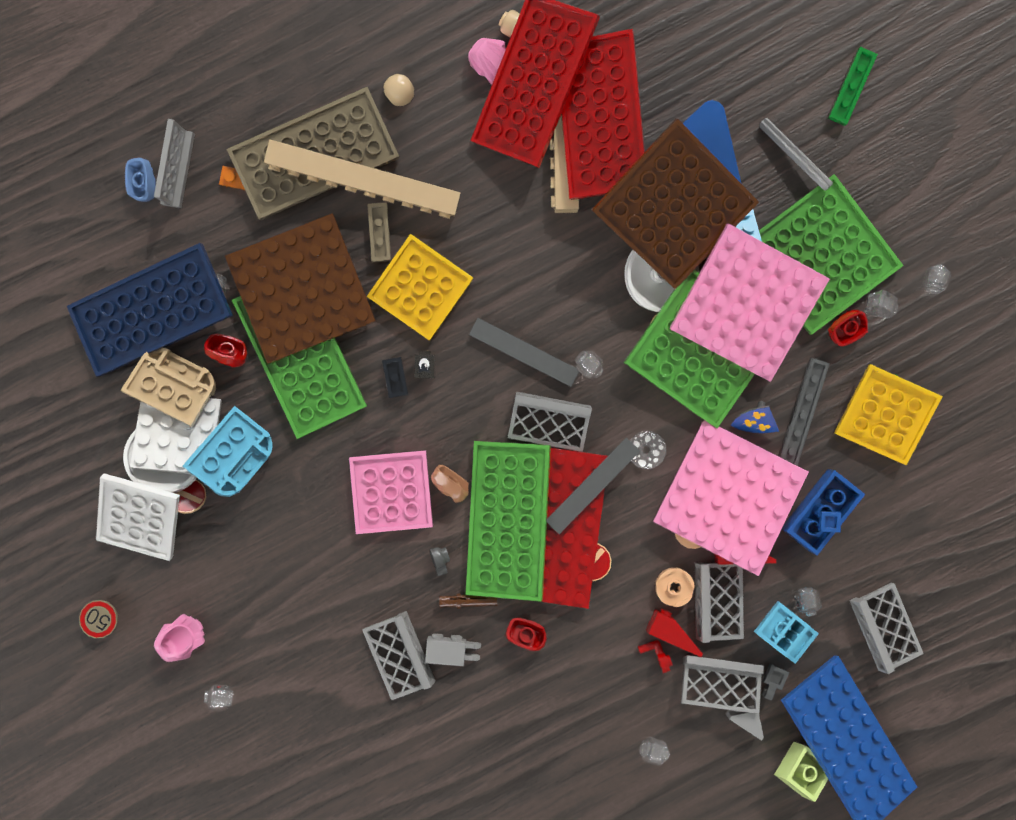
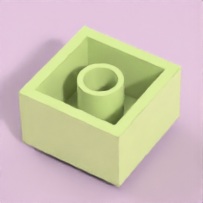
M796 742L792 743L774 774L802 797L814 802L828 780L811 749Z

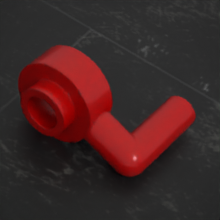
M655 640L637 646L640 654L655 649L662 672L670 671V667L673 664L670 656L665 655L660 641Z

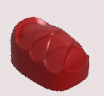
M851 310L841 315L828 329L830 338L839 346L849 345L868 333L866 314L860 310Z
M212 334L204 344L205 354L221 364L240 367L247 359L246 346L243 341L222 334Z
M522 618L512 619L505 633L508 641L529 651L541 650L547 639L543 626Z

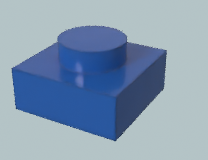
M819 511L818 531L841 532V512Z

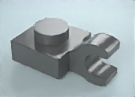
M769 664L762 680L767 685L764 687L761 695L772 701L776 688L783 689L789 672Z

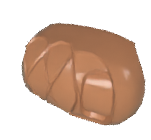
M444 465L436 467L431 475V480L442 494L450 496L455 503L465 500L469 493V483Z

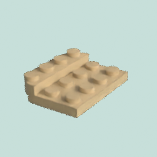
M162 347L152 353L146 352L143 354L121 391L193 427L211 395L214 396L216 382L205 367L202 368Z

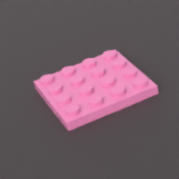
M426 450L349 457L356 534L433 527Z

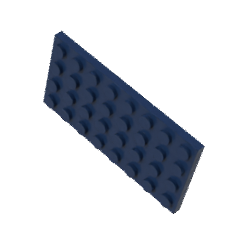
M201 243L67 306L96 377H101L138 360L146 352L152 353L162 347L164 348L233 316L206 250Z

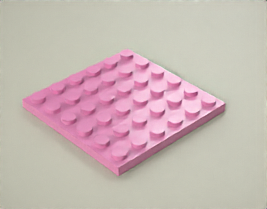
M726 224L669 329L771 382L830 279L738 228Z
M703 420L653 522L759 576L809 472L721 427L715 428Z

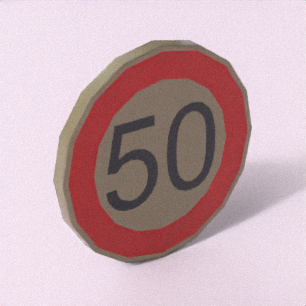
M94 600L86 604L79 616V624L83 632L89 637L96 639L110 635L116 629L118 623V613L115 607L104 600Z

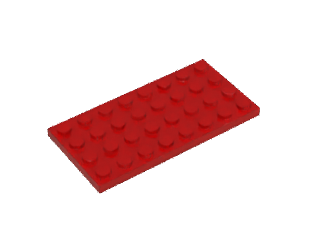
M525 0L470 141L540 168L600 16L556 0Z
M633 29L592 36L563 108L562 122L569 199L571 200L606 195L645 152Z
M551 448L547 518L608 457L607 455ZM605 488L560 534L547 523L543 600L541 602L589 609Z

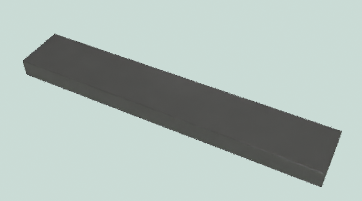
M477 318L469 334L569 387L572 386L580 371Z
M814 358L809 359L779 454L780 458L798 466L830 363Z
M626 437L547 518V523L560 534L640 450Z

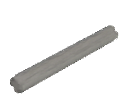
M765 118L760 123L759 127L823 190L826 191L831 187L833 182L768 118Z

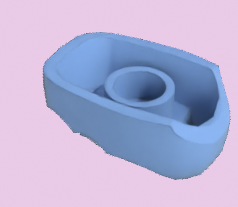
M134 158L126 163L125 185L127 194L141 202L154 199L155 177L148 160Z

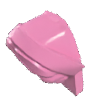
M481 38L473 45L468 54L471 67L479 75L485 76L491 85L506 50L505 42Z
M182 614L172 624H164L154 642V648L166 662L190 658L192 650L205 642L203 626L197 619Z

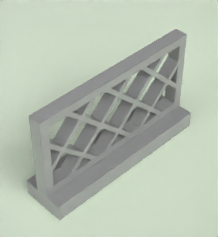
M172 119L167 121L154 197L160 200L161 205L182 208L195 134L186 131Z
M516 392L508 438L583 452L592 407L585 404ZM518 405L526 407L530 413L520 418L517 414ZM538 410H545L548 417L539 422L534 413ZM561 413L565 415L567 421L558 426L553 417ZM532 415L537 424L528 430L523 421ZM576 417L585 418L584 425L576 429L572 420ZM551 419L556 428L547 433L542 424ZM519 423L526 430L521 435L512 434L513 428ZM570 423L575 431L565 436L560 428ZM537 427H540L545 434L539 439L534 438L530 433ZM558 430L563 439L559 442H553L549 435ZM577 433L581 439L580 446L571 445L568 439Z
M695 563L696 639L702 643L714 640L744 639L743 568L735 564ZM717 567L721 573L713 579L710 576V568ZM731 567H737V574L732 579L726 572ZM725 575L730 582L723 589L717 582ZM734 584L737 587V593L732 598L727 591ZM716 585L721 592L714 599L710 595V590ZM725 594L730 601L723 608L718 601ZM734 603L737 606V613L732 617L727 610ZM716 604L721 611L714 618L711 615V609ZM725 613L731 620L723 627L718 620ZM733 623L738 626V634H730L727 631ZM717 624L722 630L717 635H711V628Z
M889 583L860 598L849 600L878 671L890 674L895 671L894 668L924 654L894 583ZM891 590L893 595L890 602L883 599L885 592ZM871 598L877 599L874 610L870 609L867 600ZM882 602L889 604L886 615L879 612ZM894 607L898 608L900 612L898 620L891 617ZM877 615L885 617L882 627H878L875 622ZM889 620L897 622L893 632L886 630ZM901 624L907 628L905 637L898 635ZM885 632L892 635L889 645L884 644L883 641ZM897 637L904 640L901 650L894 648ZM908 642L913 643L916 650L910 654L905 652ZM892 650L900 652L898 659L894 662L890 658Z
M407 611L362 629L391 700L432 687L435 679L429 664L425 663V654ZM395 622L397 627L396 634L386 630L389 623ZM375 629L382 632L379 640L373 639L369 631ZM384 634L394 638L391 646L381 642ZM396 639L404 643L405 648L403 652L393 648ZM379 646L389 650L386 658L379 656L377 652ZM391 651L401 656L398 664L388 660ZM403 657L411 660V669L401 666ZM386 664L396 668L393 676L386 673ZM399 669L408 673L406 681L396 678ZM410 676L417 677L420 685L413 686L409 684ZM394 681L403 685L402 691L396 694L392 688Z
M688 655L683 657L684 671L681 704L759 714L761 674H763L764 666ZM689 669H695L700 674V677L694 682L688 677ZM710 672H715L720 678L713 685L705 677ZM729 674L734 675L739 681L732 688L725 681ZM748 677L756 678L755 687L751 690L743 682ZM702 678L709 686L704 693H701L695 686ZM721 681L728 688V691L722 696L714 688ZM740 684L748 692L741 699L733 691ZM693 687L699 697L694 701L686 700L687 691ZM710 690L719 698L714 703H709L704 697ZM730 692L737 700L733 706H728L723 700ZM749 695L755 701L754 709L747 708L742 702Z

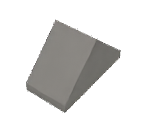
M754 705L747 706V708L754 709ZM728 710L725 713L731 721L760 740L764 738L759 714Z

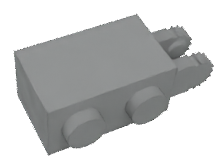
M432 634L427 639L425 663L464 666L465 660H480V655L465 653V649L481 648V643L466 641L460 635H452L449 638L443 637L442 634Z

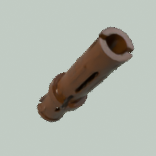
M460 593L454 596H439L440 608L457 607V609H461V607L497 606L496 597L460 595Z

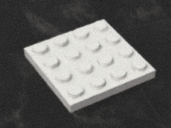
M209 398L193 427L140 402L130 468L191 474L182 466L219 424L221 399Z
M103 474L100 477L96 540L170 561L174 552L180 495Z

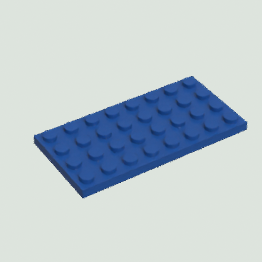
M839 656L830 658L781 699L853 820H883L917 788V785Z

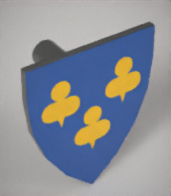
M763 401L758 402L757 408L749 409L738 415L730 424L734 428L752 433L779 431L770 406H765Z

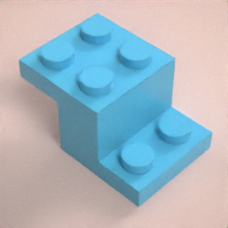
M779 601L776 602L754 630L757 635L795 664L819 634Z

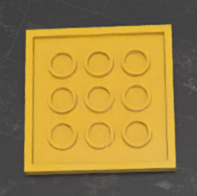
M410 234L366 297L430 341L474 278Z
M869 364L834 433L907 465L943 396Z

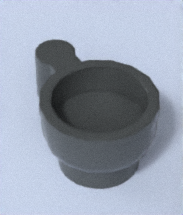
M435 547L429 549L437 576L447 574L445 563L450 562V558L446 548L440 549Z

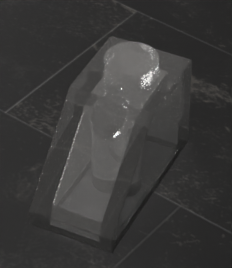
M885 290L869 294L864 313L885 319L891 318L897 313L898 298Z

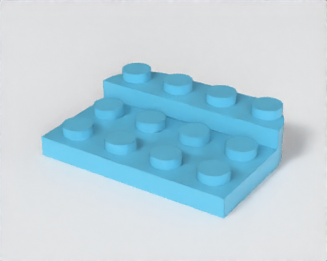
M234 406L182 467L212 489L214 493L226 497L233 496L245 487L269 458L272 452L270 434Z

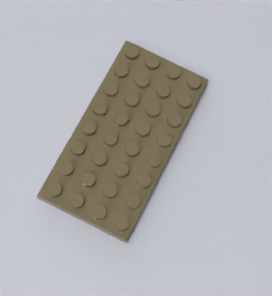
M368 87L227 149L260 221L334 188L326 185V181L320 179L318 182L307 180L305 175L300 174L299 177L287 174V170L280 169V172L268 169L269 165H266L264 160L269 139L374 169L400 158Z

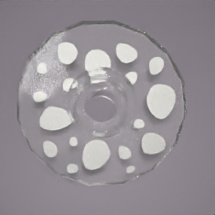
M642 431L630 440L640 450L631 460L636 466L643 469H652L664 460L666 445L657 433ZM645 446L649 447L648 453L643 452Z

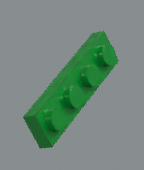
M861 46L858 48L827 119L843 126L848 124L876 60L877 53Z

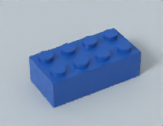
M827 469L785 522L781 530L809 552L818 555L835 534V532L818 531L819 511L841 512L842 525L865 494L835 470Z

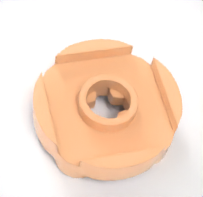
M678 567L668 568L662 571L658 578H656V594L663 603L680 607L691 600L694 581L686 571ZM673 582L675 584L679 583L680 585L677 587V592H675L674 590L670 591V587Z

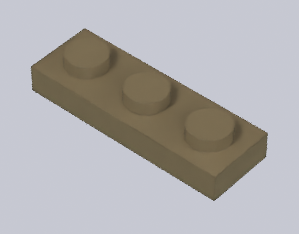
M387 202L368 204L371 261H391Z

